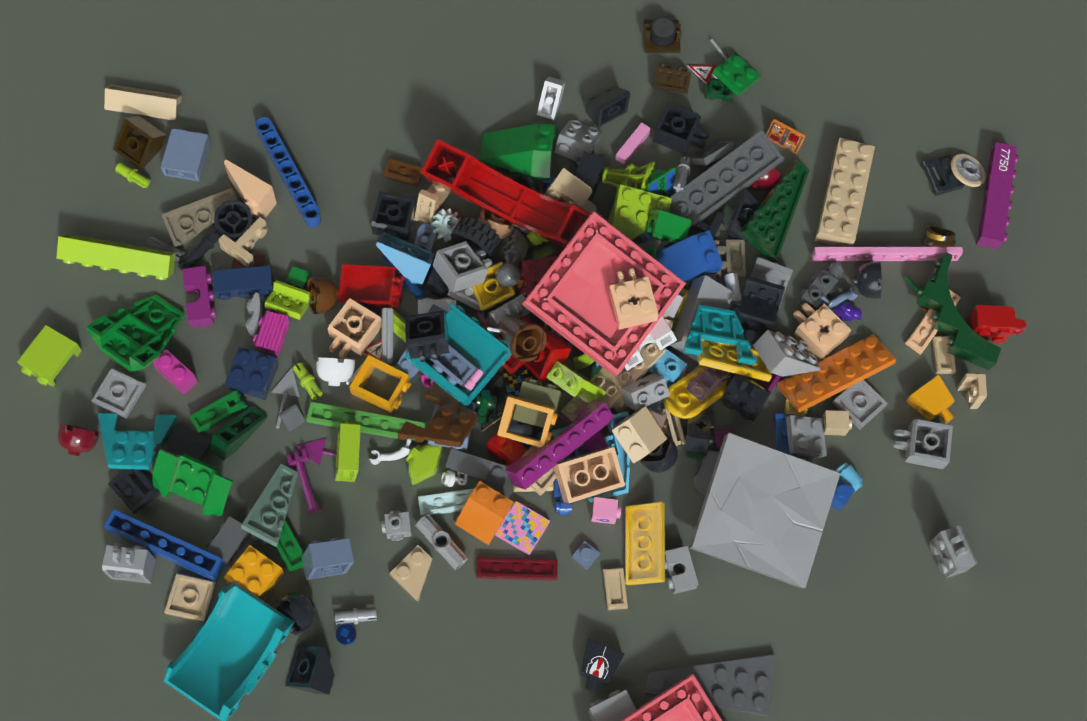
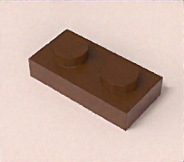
M389 158L383 172V177L418 187L423 176L421 174L423 168Z

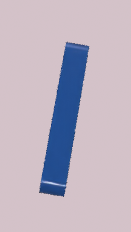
M267 117L259 118L255 124L258 137L305 224L309 227H317L321 223L317 204L271 120Z

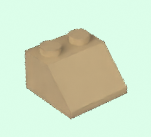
M646 406L612 427V432L633 464L667 440L666 435Z

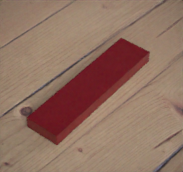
M477 557V579L557 581L558 559Z

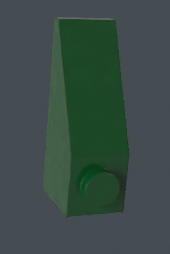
M252 405L213 434L209 449L222 460L227 459L247 441L267 419V416Z

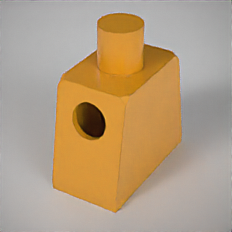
M939 375L911 394L906 401L928 421H932L939 416L947 424L954 418V415L948 410L955 402L954 398Z

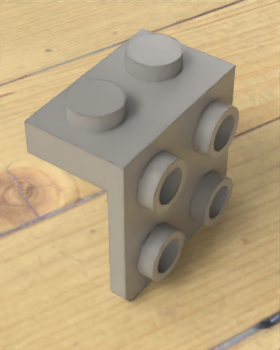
M569 120L559 134L554 153L577 161L578 157H582L584 151L593 153V149L601 138L602 132L595 127L586 126L580 121Z

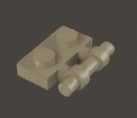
M714 240L716 248L720 251L719 255L725 254L726 261H722L723 266L721 270H726V275L736 273L738 277H745L744 240H726L725 246H720V241ZM721 270L719 272L714 273V276L720 277Z

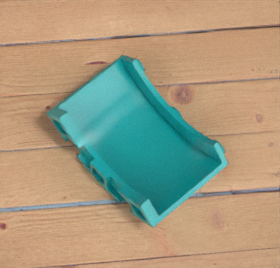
M235 582L221 589L218 594L219 600L204 626L202 625L195 633V639L175 662L171 661L165 669L166 676L164 678L165 683L220 721H227L241 706L240 701L245 694L250 695L278 654L275 652L277 646L285 642L294 621Z

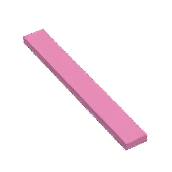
M815 247L811 257L812 261H936L938 257L941 258L947 252L953 255L951 261H958L963 254L962 247Z

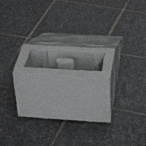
M767 330L753 345L770 373L783 377L819 371L821 369L817 363V358L809 352V347L804 341H798L791 336H784L780 332Z

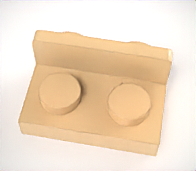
M969 372L965 374L957 386L958 391H967L966 400L970 404V409H978L987 397L986 374Z

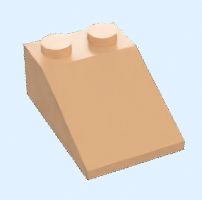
M225 160L224 165L229 180L243 203L250 209L253 217H261L265 220L277 204L272 186L230 161Z

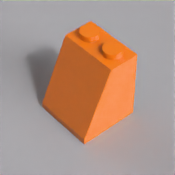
M479 481L454 525L489 545L514 502Z

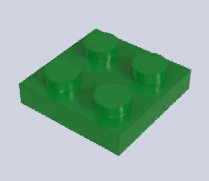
M736 53L713 71V74L737 96H740L761 77L758 72Z

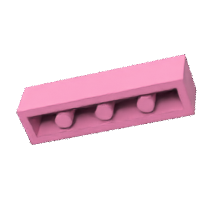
M641 123L617 152L615 160L625 166L649 136L651 128Z

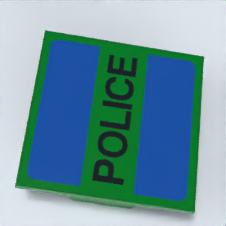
M675 166L667 171L658 169L650 174L652 180L647 183V192L668 198L676 193V189H673L676 178Z

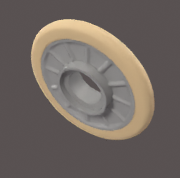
M957 154L952 158L951 169L960 182L970 187H978L985 182V170L974 157L967 154Z

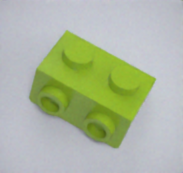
M276 280L272 293L265 301V308L300 320L309 307L310 292Z

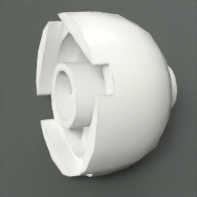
M316 357L317 374L322 380L328 381L330 386H340V382L348 381L354 373L355 360Z

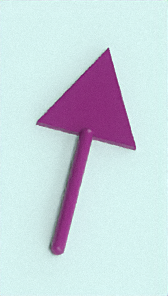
M559 416L566 424L570 425L572 423L564 416ZM600 430L585 442L581 450L592 452L608 447Z
M326 438L295 446L300 452L301 448L305 447L308 457L319 466L323 454L336 456V452L324 450Z

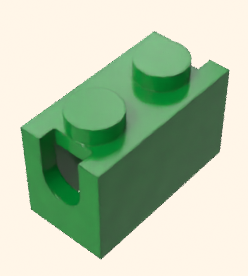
M651 210L646 232L652 233L651 237L657 239L665 237L668 238L667 242L676 244L687 239L692 220L662 210Z

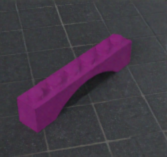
M592 400L578 412L572 423L556 438L538 450L519 458L505 469L514 486L526 490L613 420L614 416L606 402Z

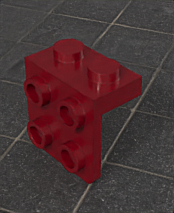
M558 256L522 261V269L519 270L521 273L520 281L524 280L525 287H522V294L525 298L528 297Z

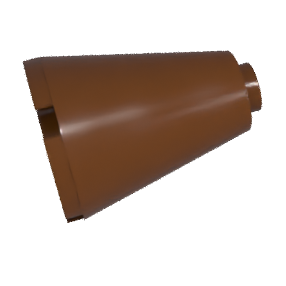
M505 316L498 323L500 334L512 355L518 360L524 362L534 360L538 357L537 354L540 350H544L547 338L545 331L540 326L512 316Z

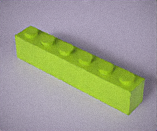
M65 233L58 236L56 259H61L64 263L68 264L78 262L85 267L96 265L100 266L102 270H111L113 268L118 269L120 273L135 272L138 276L147 277L148 275H153L156 279L166 280L174 274L176 253Z

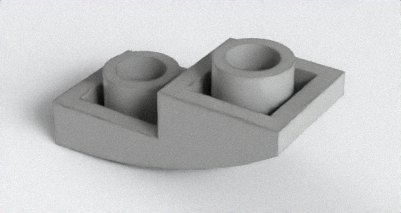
M256 292L247 303L251 317L248 318L246 327L251 336L259 333V321L263 313L262 302L259 293Z

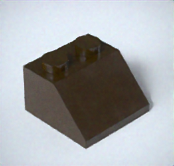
M140 116L125 118L113 150L138 168L143 169L161 150L166 134Z

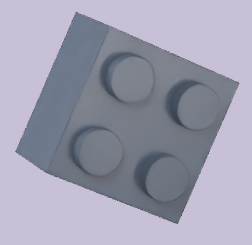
M336 537L328 542H323V540L313 541L308 545L302 556L306 580L346 574L354 563L350 539H343V537Z

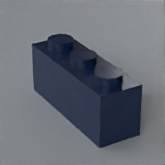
M271 266L213 271L215 296L221 300H229L231 297L249 298L255 292L259 293L260 297L268 296L273 291V272Z

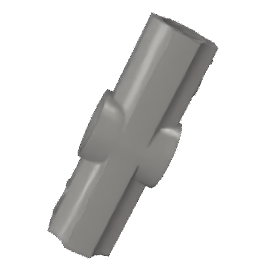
M429 514L423 516L417 522L416 528L454 570L464 565L468 557ZM443 538L447 543L444 546H439L436 544V541Z

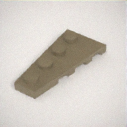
M232 188L161 214L175 248L178 249L215 223V211L223 202L237 200Z

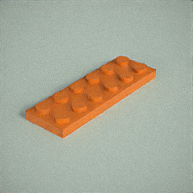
M872 334L817 362L821 368L819 371L792 375L778 382L777 388L788 399L795 410L800 413L895 364L896 358Z

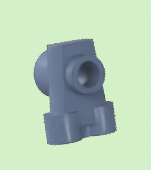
M511 421L508 431L516 434L532 435L533 425H519V421Z

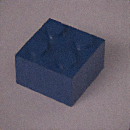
M239 347L225 381L228 389L232 391L238 390L242 394L266 400L279 366L277 359L270 355Z

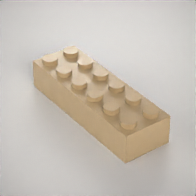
M839 138L833 155L814 242L834 247L853 246L857 235L875 146Z

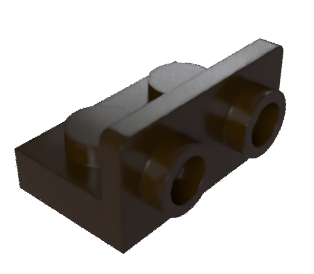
M667 64L656 66L652 88L688 94L691 72H688L687 68L678 67L676 70L671 69V66Z

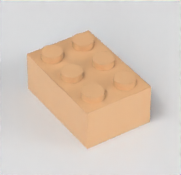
M605 447L563 460L554 466L563 502L572 503L625 486L614 447Z

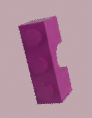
M205 266L182 269L184 287L187 294H200L196 302L186 304L190 327L198 328L214 325V318H217L215 306L212 307V301L215 300L213 289H210V284L213 283L211 272H207Z

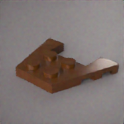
M433 383L426 392L425 399L441 405L426 428L406 421L398 432V439L405 440V437L414 438L416 442L428 440L435 441V444L461 447L476 424L478 415L465 407L436 383Z

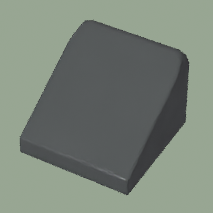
M296 404L279 415L288 431H292L305 422Z

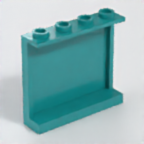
M450 303L449 307L451 310L445 315L448 325L449 345L484 373L476 382L474 388L470 391L465 386L461 387L458 383L453 385L446 379L448 375L444 371L440 374L432 367L434 363L430 360L431 356L426 357L425 362L422 363L420 358L410 359L409 352H407L405 357L409 363L467 407L512 354L504 340H497L494 337L495 334L492 331H488L487 328L484 330L476 318H469L465 315L466 311L458 305L455 307Z

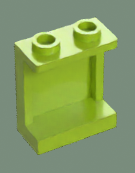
M45 325L17 363L21 366L20 370L27 376L33 375L37 377L36 380L42 385L46 386L48 384L54 387V379L72 355L78 357L82 350L77 343Z
M556 361L547 375V378L574 397L577 395L588 404L592 400L601 401L606 394L605 390Z

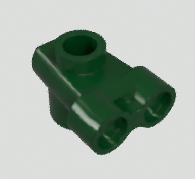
M713 80L709 85L703 86L705 99H722V101H732L733 99L730 89L718 80Z
M482 390L481 394L475 398V412L478 415V423H485L488 410L495 411L497 396L491 395L489 390Z

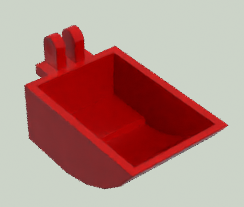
M342 264L338 301L346 303L350 298L365 307L399 309V304L402 302L401 292L405 277L396 267Z

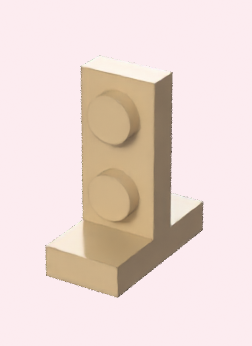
M432 184L427 191L422 189L418 196L414 220L422 224L434 222L433 216L451 192L435 184Z
M259 217L236 242L223 234L219 238L220 248L247 268L252 267L254 260L253 255L249 251L252 250L259 238L262 239L266 235V221Z

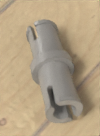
M376 607L335 611L336 625L344 623H354L355 625L358 622L377 621Z

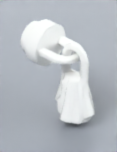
M454 471L443 472L441 482L448 487H452L454 482H458L459 485L463 486L467 483L468 475L457 471V477H455Z

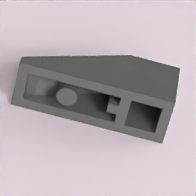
M452 448L445 465L446 468L504 486L507 478L505 469L508 466Z

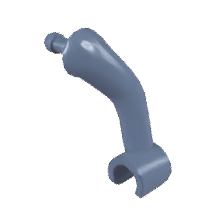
M850 287L847 292L838 295L832 301L828 300L824 295L820 298L828 304V308H832L846 299L854 301L860 293H854L852 287Z

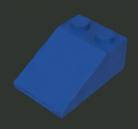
M710 230L693 235L656 253L658 262L685 283L704 275L719 272L723 266Z

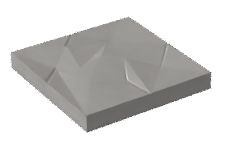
M727 433L723 439L689 548L793 586L806 588L840 473Z

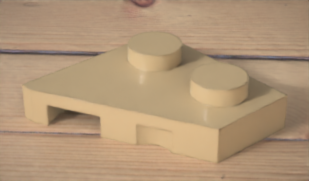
M417 545L389 574L418 601L432 563V558Z

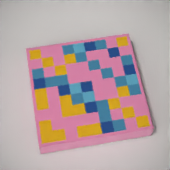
M516 501L495 536L530 556L548 527L550 520Z

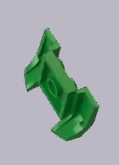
M160 449L153 470V486L160 491L161 495L168 498L175 493L204 506L202 513L204 515L222 516L233 480L222 476L220 469L187 454L174 455Z

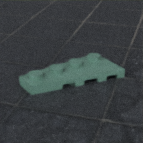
M280 464L242 523L241 529L277 547L298 472Z

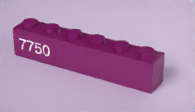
M996 142L990 151L976 245L999 249L1002 243L1005 244L1008 234L1005 233V229L1010 221V217H1007L1012 206L1010 196H1012L1014 191V185H1012V180L1016 176L1014 166L1017 164L1019 157L1016 154V146Z

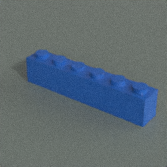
M114 509L104 525L105 530L109 534L133 545L146 547V550L214 582H217L226 565L222 558Z

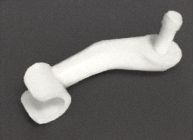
M407 439L405 448L402 447L396 452L380 454L376 450L371 451L373 455L378 457L377 459L370 458V462L376 465L380 461L398 460L409 455L412 451L409 449L411 439Z

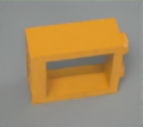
M368 355L349 388L351 394L392 414L393 410L398 409L400 406L401 396L403 393L408 392L411 383L408 374ZM374 368L400 380L389 401L363 389Z
M509 395L497 435L541 448L551 441L552 433L549 430L551 425L556 423L558 416L557 413H554L556 408ZM516 404L548 413L541 440L508 431Z

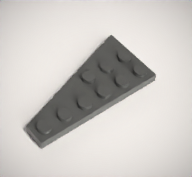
M776 654L649 672L645 694L657 696L689 674H694L714 707L767 717L769 716Z

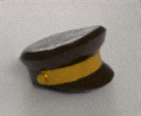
M931 224L924 225L927 229V235L921 241L923 245L945 248L956 244L955 232Z

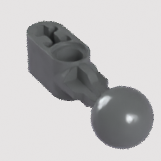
M516 228L504 239L502 252L505 254V263L496 272L497 281L504 287H513L519 282L521 273L518 265L525 259L529 246V241Z

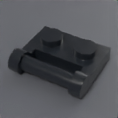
M951 154L932 160L927 159L920 164L927 173L935 196L959 190L965 186L952 172ZM933 167L935 168L942 185L939 184L938 179L932 169Z
M126 469L108 483L133 514L161 495L160 491L153 486V482L142 469ZM135 474L149 490L146 495L130 478L132 475Z

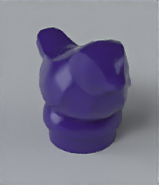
M843 301L830 309L842 321L861 320V309L853 307L847 302Z

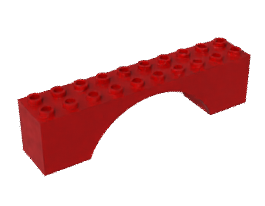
M438 139L421 171V174L430 183L563 248L567 246L591 215V213L572 204L554 200L531 190L493 170L473 156Z

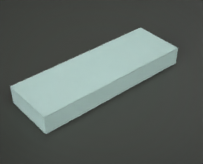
M474 489L418 496L421 517L427 514L437 515L462 511Z

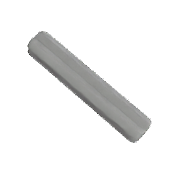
M382 308V362L386 364L393 363L392 308Z

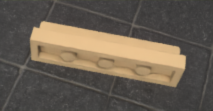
M110 84L105 88L104 108L111 111L176 120L177 105L181 103L182 95Z

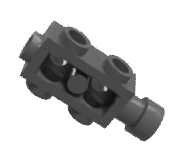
M832 262L827 268V272L822 270L820 274L816 273L812 277L810 287L807 288L805 286L799 294L801 297L799 301L801 307L807 303L816 311L826 304L820 297L822 295L832 297L838 289L835 287L838 282L836 278H839L844 272L839 264Z

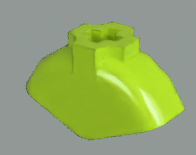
M429 444L421 447L417 445L412 449L406 459V462L409 464L408 475L412 485L418 484L436 474L443 446Z

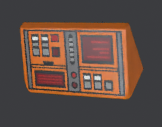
M773 119L766 134L770 141L793 153L799 151L806 136L776 119Z

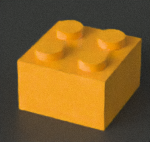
M249 545L224 576V579L228 584L237 583L264 601L285 573L280 566Z

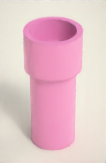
M477 368L463 385L471 391L484 373Z

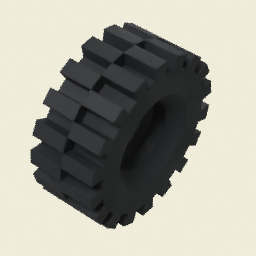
M462 217L451 233L452 241L455 242V245L466 241L475 252L485 251V260L492 258L501 243V239L498 238L499 235L494 233L493 229L488 228L487 224L484 225L482 221H476L472 217L471 219L469 217Z

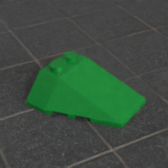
M533 124L483 133L479 161L498 169L501 167L509 169L514 174L517 172L525 174L531 179L550 180L553 141L556 138L557 125Z
M155 294L135 302L134 306L126 309L122 307L117 309V312L109 316L104 314L86 326V330L104 354L132 372L143 370L158 359L185 315L182 311Z

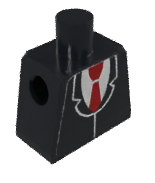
M588 639L580 675L587 677L584 689L595 693L599 683L608 685L625 653Z

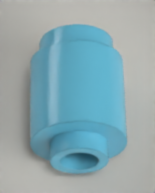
M847 462L835 471L840 473L839 479L854 488L855 491L863 486L861 483L863 478Z

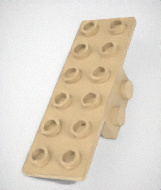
M654 343L644 345L640 350V355L644 361L628 371L624 367L616 377L602 368L590 380L606 391L601 401L606 402L608 408H613L616 413L626 410L628 406L625 405L621 388L639 380L666 352L665 348L660 350ZM576 395L561 412L570 421H573L578 412L588 403Z

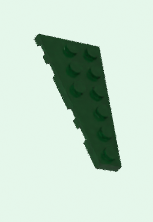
M794 160L740 231L771 262L778 261L809 173V169L800 160Z

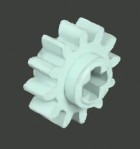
M444 209L440 210L438 214L433 216V219L436 221L431 223L432 226L436 227L433 233L438 232V239L444 237V242L452 241L451 233L461 219L456 217L458 212L451 214V209L446 211Z

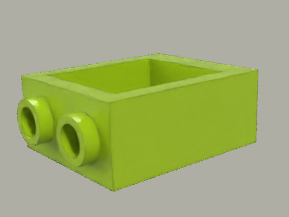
M355 422L340 424L337 435L335 481L355 482L359 471L361 425H357Z

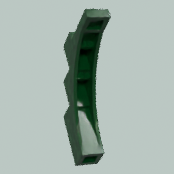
M946 252L941 258H937L934 265L936 268L935 273H932L930 279L923 286H919L916 293L918 296L916 303L934 310L931 318L933 320L931 328L950 335L947 341L949 346L947 353L989 371L996 365L1001 348L988 342L973 331L956 309L949 291L947 275L953 255Z

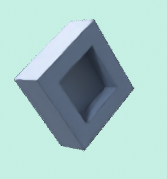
M584 541L572 555V558L588 570L600 553Z

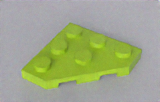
M620 184L617 187L611 225L627 238L633 240L646 231L651 210H662L669 213L672 198Z

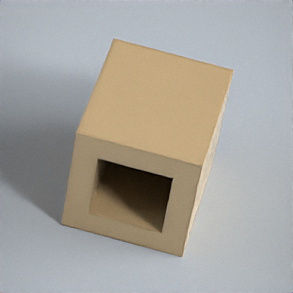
M826 410L822 415L824 435L846 436L848 431L852 429V418H849V411Z

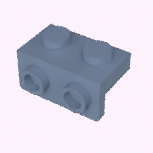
M450 345L449 353L438 355V360L433 361L430 358L434 363L432 367L440 374L444 371L448 375L446 379L453 385L458 383L463 387L467 379L469 380L477 370L474 365Z

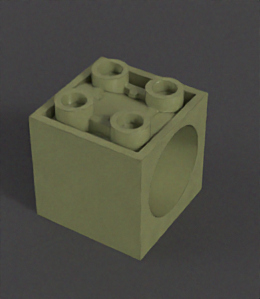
M528 379L527 382L522 381L519 398L556 408L554 413H557L562 392L559 391L558 386L547 384L546 387L540 386L539 381ZM516 404L513 420L544 428L548 413Z

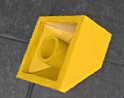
M503 262L487 268L488 272L485 281L472 286L482 312L516 295L515 286L504 287L497 281L496 272L504 264Z

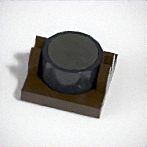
M664 16L654 20H644L645 53H680L681 24H679V20H672Z

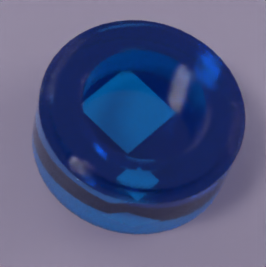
M343 624L338 627L336 639L341 645L348 646L355 642L357 633L352 625Z

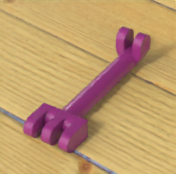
M301 448L303 456L299 455L298 450L293 451L294 459H292L290 453L286 454L289 466L297 467L307 501L308 513L313 514L315 510L317 512L321 511L319 503L314 499L304 463L309 461L306 448Z

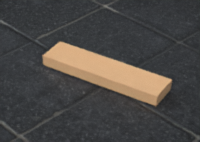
M949 289L951 298L956 306L961 297ZM931 309L928 310L905 343L920 355L938 331L931 328L933 324L931 318L934 310Z

